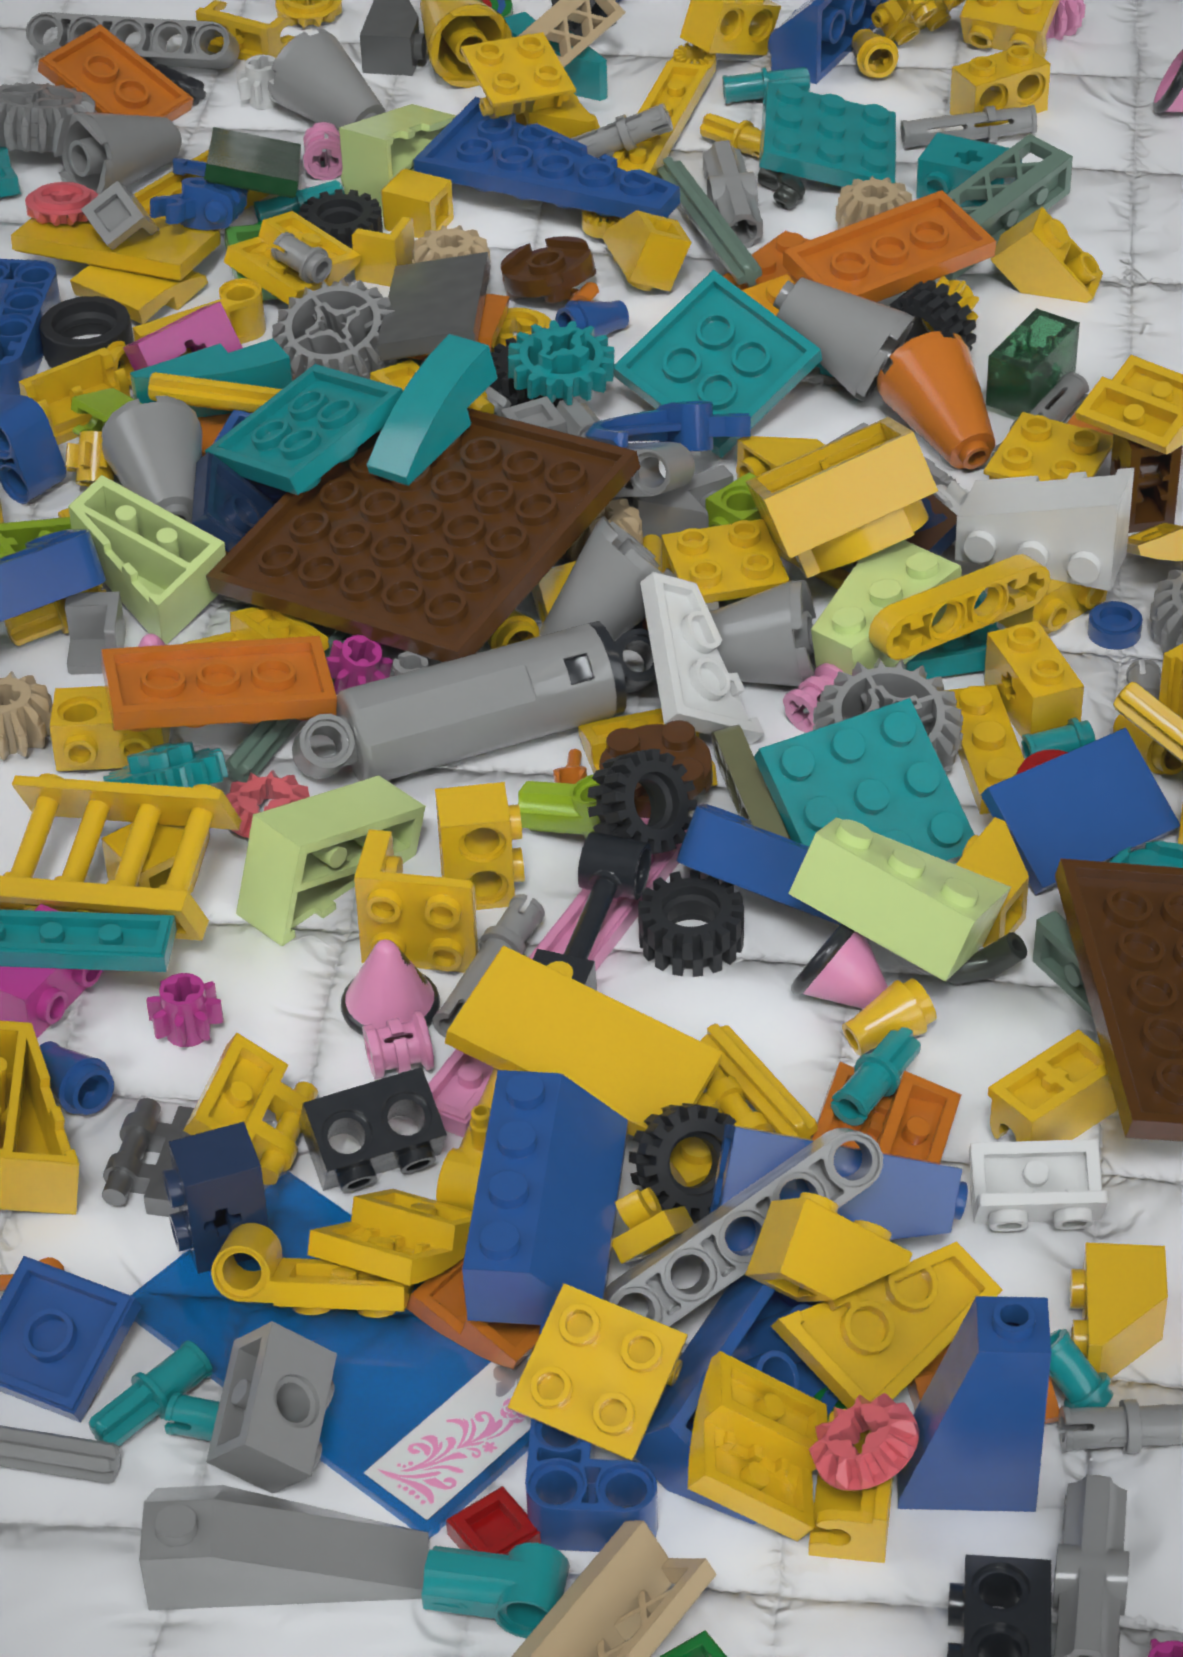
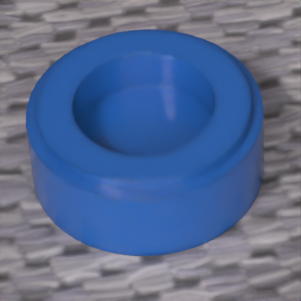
M1119 601L1104 602L1095 606L1089 613L1088 636L1092 642L1100 647L1113 650L1126 649L1134 646L1140 640L1143 618L1141 613L1130 604Z

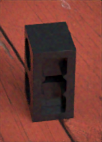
M422 1067L304 1102L299 1120V1125L323 1191L340 1186L343 1192L358 1190L373 1183L377 1179V1174L400 1168L401 1173H412L424 1169L436 1161L435 1156L441 1155L447 1136ZM396 1116H407L418 1124L420 1131L413 1135H401L390 1127L388 1121ZM337 1134H348L359 1142L361 1148L354 1153L343 1154L333 1149L328 1140Z
M965 1554L963 1583L950 1582L948 1598V1626L961 1627V1643L948 1642L947 1657H1051L1052 1560Z

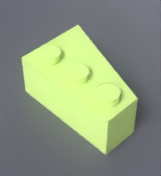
M375 776L253 814L236 914L277 944L284 946L296 937L295 930H293L294 927L313 914H317L321 918L328 916L336 910L334 900L355 886L354 876L369 829L392 831L394 856H401L403 864L414 857L417 852L426 806L381 776Z

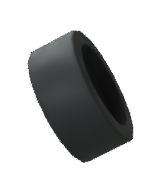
M81 296L58 303L42 316L39 327L44 358L51 368L104 347L107 349V346L115 341H123L125 345L134 342L131 317L126 307L114 299L100 296ZM84 334H102L101 336L89 339H72L75 336Z

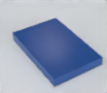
M1126 728L987 787L980 794L992 817L1006 822L1029 875V884L1035 895L1057 885L1055 873L1061 858L1110 862L1119 851L1131 847L1130 849L1134 851L1145 846L1146 842H1153L1174 833L1180 827L1177 817Z

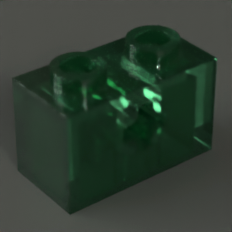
M1036 308L988 356L986 405L1004 411L1014 417H1019L1022 412L1030 413L1040 400L1060 381L1063 375L1068 372H1076L1080 322Z

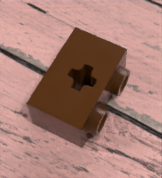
M1113 434L1110 475H1116L1118 469L1134 468L1128 533L1141 532L1162 523L1174 524L1183 445L1166 455Z

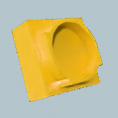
M890 417L881 419L745 481L773 542L789 559L792 557L796 558L801 572L807 578L858 561L914 536V532L929 519L921 499L938 492L914 432Z

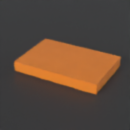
M101 24L39 59V73L56 86L64 85L65 88H76L77 92L88 94L95 101V111L97 113L166 117L174 121L192 110L193 97Z

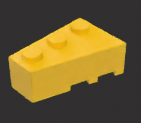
M0 1020V1210L76 1215L79 1161L75 1149L71 1150L64 1130L65 1120L60 1106H56L50 1088V1075L33 1025L28 1022Z

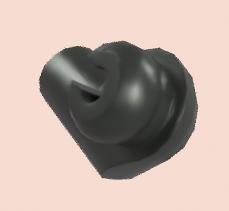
M760 168L757 176L758 183L775 190L773 198L779 206L785 209H792L797 204V200H802L805 195V187L798 176Z
M1010 932L975 953L947 981L952 984H961L994 978L1026 958V945L1019 935Z

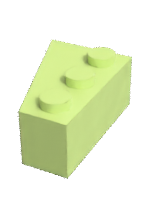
M410 104L339 127L343 168L341 183L345 194H348L350 189L358 190V196H361L363 193L370 194L371 200L375 198L378 200L383 217L381 190L402 169L414 171L413 159L457 115Z
M103 475L68 506L71 529H89L106 577L104 583L112 592L120 591L121 602L149 634L159 636L166 645L219 595L211 592L206 575L226 555L225 542Z
M905 540L860 559L811 628L816 668L821 664L829 663L840 668L844 673L852 675V670L857 662L867 669H873L879 657L885 667H895L900 660L891 659L870 643L869 629L874 617L881 609L890 604L961 577V565ZM947 604L942 606L936 613L932 626L937 624L943 617ZM916 655L903 659L904 665Z
M836 817L816 832L788 894L946 982L983 947L1011 887L872 832L868 827L859 822L847 819L842 820Z

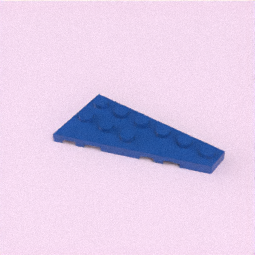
M475 97L413 159L414 171L449 179L454 184L473 187L481 192L493 191L513 195L520 200L533 199L552 203L559 208L582 209L595 212L603 217L616 216L625 218L638 210L668 218L680 204L679 186L641 169L625 171L618 168L617 159L607 154L601 155L599 159L587 154V146L537 123L524 126L516 122L515 113L500 116L497 119H492L489 115L483 116L480 111L479 97Z

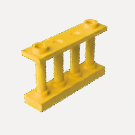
M50 773L41 774L39 777L14 776L12 786L32 813L11 871L5 872L3 876L0 875L1 910L34 911L40 904H43L60 912L174 915L177 929L175 939L203 940L209 920L189 893V889L209 829L239 830L242 821L222 790L206 784H197L191 788L64 779ZM54 818H82L62 876H57L54 880L33 878ZM106 820L133 822L114 880H110L106 884L84 882ZM157 824L185 826L167 883L159 886V888L137 887Z

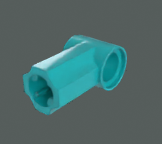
M541 1543L516 1545L510 1550L509 1555L434 1545L433 1549H429L424 1567L421 1594L423 1609L494 1618L504 1631L526 1639L564 1595L570 1564L568 1559L559 1550Z

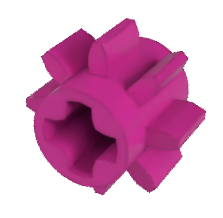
M363 635L351 636L344 643L338 640L333 641L330 656L326 657L331 678H334L336 695L343 689L390 676L393 659L381 658V643L372 641Z
M191 973L174 974L160 981V996H151L146 999L149 1021L153 1022L155 1038L167 1037L169 1042L179 1047H193L205 1040L208 1041L211 1031L210 1024H220L224 1021L221 999L217 998L215 983L211 981L204 984L200 977Z

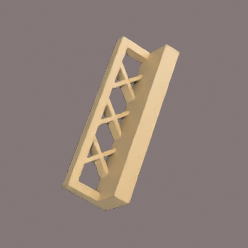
M559 0L518 36L543 32L547 40L559 43L560 56L557 57L562 66L565 67L626 12L615 0H595L608 15L607 18L591 14L590 0ZM567 20L581 23L583 37L569 33Z
M644 1520L625 1521L511 1657H651L717 1574L706 1558H669ZM671 1584H675L672 1589L665 1592Z

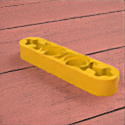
M1024 554L1014 555L881 609L870 625V643L891 659L898 661L901 658L902 660L1032 608L1045 596L1050 584V572L1044 565ZM986 588H989L985 600L975 609V603L979 595ZM947 604L943 617L937 624L932 626L936 613L942 606Z

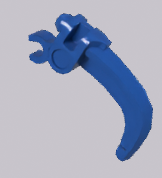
M174 158L173 173L178 175L188 173L204 177L207 162ZM201 177L186 178L182 180L180 194L156 196L150 199V217L159 218L166 216L167 224L181 223V225L193 229H224L230 226L243 213L247 206L248 190L206 182Z
M711 401L671 402L660 405L656 410L595 422L585 432V436L588 439L619 447H628V442L659 441L681 443L689 451H707L714 449L713 437L751 436V416L749 413L713 414V402Z

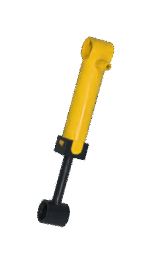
M594 831L590 832L584 842L579 859L578 885L581 889L591 890L566 950L564 954L537 949L533 960L597 991L595 961L588 960L589 954L613 899L624 897L638 900L641 898L650 872L651 845L643 841ZM496 1068L491 1073L478 1105L471 1110L470 1123L459 1149L452 1148L444 1159L437 1182L436 1201L473 1211L498 1072Z

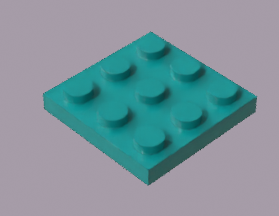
M768 82L763 96L759 168L792 174L840 187L852 185L854 179L869 180L871 176L876 180H883L888 177L891 183H895L896 112L888 111L885 107L878 104L863 105L846 101L836 94L821 95L804 91L798 86L789 83L779 85Z
M713 269L614 364V377L655 409L660 405L671 402L711 401L713 402V414L749 413L752 429L823 359L821 349ZM713 437L714 449L710 451L721 459L737 444V439L741 437Z
M314 364L207 448L205 453L209 452L215 455L244 478L299 495L314 488L320 482L321 476L336 464L350 459L356 454L358 447L373 434L381 432L403 390L396 386Z
M911 698L759 748L754 756L791 840L809 847L816 832L836 817L842 820L847 819L859 822L868 827L872 832L952 864L960 860L965 845L975 835Z

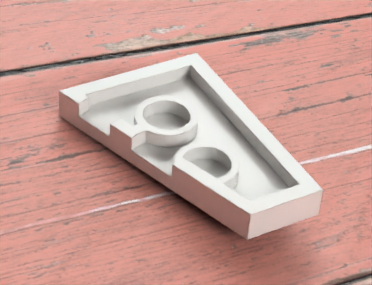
M652 572L640 582L664 724L683 720L692 724L696 732L711 735L712 731L739 724L748 744L752 745L765 735L758 717L749 718L739 697L745 691L738 673H728L717 649L723 640L697 583Z

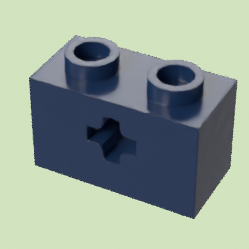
M244 1121L168 1142L172 1168L163 1170L162 1177L171 1208L179 1207V1212L169 1214L170 1226L178 1252L190 1250L198 1274L212 1269L217 1254L228 1235L236 1227L246 1223H257L269 1228L261 1165ZM245 1253L233 1254L237 1263L254 1259V1257Z

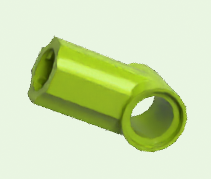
M593 775L586 776L576 784L526 781L518 792L522 828H528L531 831L582 834L586 840L588 834L594 831L593 827L600 823L598 816L589 817L587 807L596 806V799L587 797L588 789L600 784L592 779Z

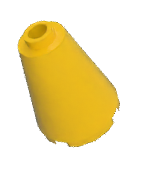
M421 0L420 12L429 61L434 71L451 86L462 88L480 86L460 51V46L512 38V32L503 16L495 9L478 0Z

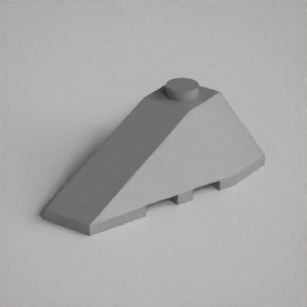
M225 1485L155 1488L143 1504L139 1562L149 1610L422 1599L424 1567L429 1552V1533Z

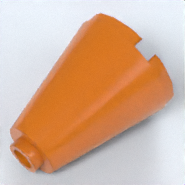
M933 331L912 338L890 355L893 364L886 374L883 373L882 369L877 376V390L884 402L954 468L974 469L980 467L989 459L996 441L969 347L960 335L953 333L954 338L944 337L941 331Z

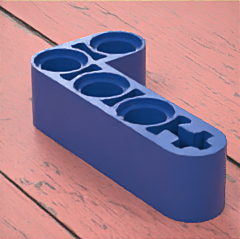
M0 259L1 393L21 395L18 381L36 375L44 357L39 329L41 318L51 307L61 302L56 268L47 261Z
M0 392V483L10 498L20 504H27L63 481L66 477V467L48 418L41 406L30 397Z
M71 529L54 532L27 542L25 544L26 549L0 558V622L93 588L106 581L89 529Z
M708 804L696 805L678 853L677 862L837 925L841 924L788 894L809 846L754 826L750 820Z
M541 1324L540 1334L545 1324ZM531 1419L525 1478L528 1518L540 1532L541 1544L549 1545L561 1551L600 1552L625 1521L641 1520L645 1521L656 1538L658 1531V1489L656 1477L649 1468L638 1462L595 1459V1445Z

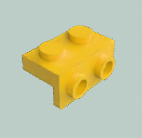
M966 0L960 14L963 40L965 43L972 44L978 48H993L1003 51L1008 50L1009 47L1014 45L1027 44L1044 58L1047 52L1046 34L1058 7L1059 0Z

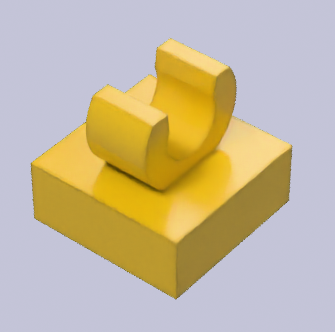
M650 1187L642 1191L637 1189L615 1201L622 1220L630 1230L615 1237L612 1247L621 1264L641 1260L686 1231L694 1223L685 1206L662 1211L661 1205Z

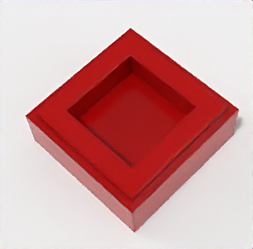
M503 1486L446 1519L447 1535L459 1549L509 1555L510 1550L516 1545L541 1543L540 1532L533 1526L527 1513Z

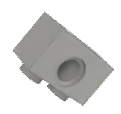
M273 1321L234 1340L206 1463L272 1494L311 1477L321 1457L322 1445L319 1439L325 1410L328 1408L334 1394L332 1377L337 1353Z

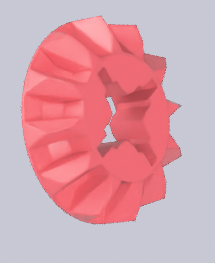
M74 182L45 184L26 196L27 215L36 219L41 224L50 222L54 226L60 224L72 226L74 222H87L89 220L81 209L95 199L98 194L94 190Z
M274 770L266 777H258L250 773L246 783L231 782L230 792L226 794V797L242 820L239 830L231 831L242 837L249 838L253 814L260 813L258 805H261L265 799H274L270 800L268 806L264 807V811L308 798L310 797L308 786L299 785L295 775L279 778Z
M886 1393L879 1395L870 1402L859 1394L853 1407L846 1410L834 1407V1420L815 1426L818 1441L809 1448L818 1474L827 1484L841 1490L855 1491L868 1489L889 1480L906 1466L917 1448L919 1427L905 1402L896 1404ZM871 1430V1433L866 1435L865 1444L862 1445V1453L859 1454L854 1444L859 1442L860 1433Z

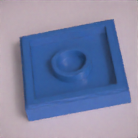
M23 1256L0 1299V1392L81 1423L142 1306L136 1297Z

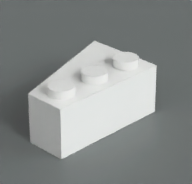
M1134 468L1118 469L1116 475L1087 477L1086 472L1069 473L1067 479L1039 481L1038 476L976 480L957 516L955 560L989 566L1014 555L1024 554L1044 565L1050 572V579L1110 591L1127 554Z

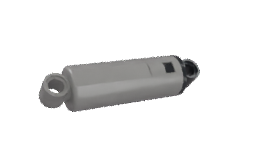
M594 621L343 689L337 695L336 715L319 714L309 719L297 734L292 746L293 760L301 772L306 776L316 779L328 778L336 774L342 767L350 765L359 781L375 776H381L385 780H390L577 728L580 725L623 715L627 704V693H636L642 690L656 678L649 632L645 629H631L623 633L616 641H613L606 627L600 621ZM624 650L635 651L642 657L645 667L644 672H635L626 666L623 660ZM314 735L328 736L336 746V756L332 758L317 756L310 747V737Z

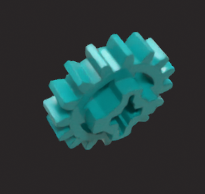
M551 320L549 328L546 329L533 324L531 325V335L519 332L517 334V343L509 344L508 378L514 379V388L516 390L527 388V398L531 400L542 395L543 397L547 396L552 403L556 398H563L567 405H572L573 397L576 396L590 401L592 400V390L604 393L606 391V382H611L614 379L615 349L612 346H608V337L606 335L594 337L595 327L588 326L581 330L577 327L576 321H570L566 327H559L556 320Z
M189 741L178 744H161L139 753L130 754L127 756V766H124L121 770L109 772V775L103 776L105 782L192 788L197 784L210 785L224 781L223 778L229 775L223 750H220V748L211 750L210 748H204L194 751L193 743Z

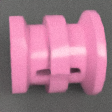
M318 122L305 131L303 137L305 151L303 155L304 167L307 173L316 179L332 180L339 177L343 170L340 133L335 125L331 123ZM324 133L328 135V138L324 139ZM320 161H324V168L321 167Z
M829 663L821 664L815 669V676L808 677L800 683L798 689H793L785 694L783 698L785 713L797 729L805 733L813 731V726L815 725L813 723V711L817 707V702H820L817 699L820 698L825 685H834V679L837 677L838 672H843L840 668ZM805 708H807L809 711L806 714L803 712Z
M420 1010L414 1011L412 1021L401 1023L399 1018L387 1020L386 1027L376 1029L372 1024L362 1027L367 1059L374 1079L383 1078L386 1070L396 1069L398 1074L411 1070V1065L421 1063L427 1071L434 1068L431 1038L426 1020Z

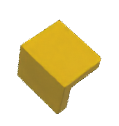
M402 169L381 190L384 228L387 231L392 232L402 217L413 218L414 237L421 238L424 237L425 231H439L443 225L447 227L454 220L452 182L449 179Z
M402 217L390 234L359 228L355 230L352 234L353 250L361 255L359 264L354 268L356 281L361 280L362 282L390 287L395 266L412 264V251L414 249L413 218Z

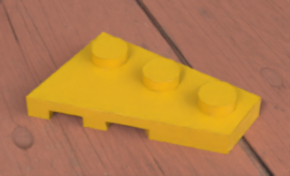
M956 1241L912 1260L908 1266L840 1298L823 1301L805 1310H798L778 1319L771 1327L847 1408L853 1407L859 1394L870 1402L883 1393H886L893 1400L954 1339L975 1297L998 1296L1003 1289Z

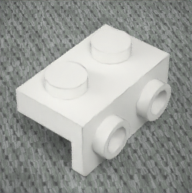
M1098 1139L970 1143L969 1162L974 1224L990 1223V1229L994 1231L1011 1232L1027 1228L1029 1226L1028 1222L1054 1221V1226L1058 1229L1076 1230L1090 1227L1093 1225V1220L1102 1219L1108 1205L1107 1191L1102 1190Z

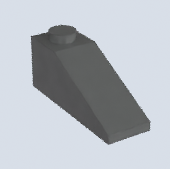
M374 0L360 32L362 73L413 76L418 61L425 59L427 47L425 34L419 32V17L409 0Z

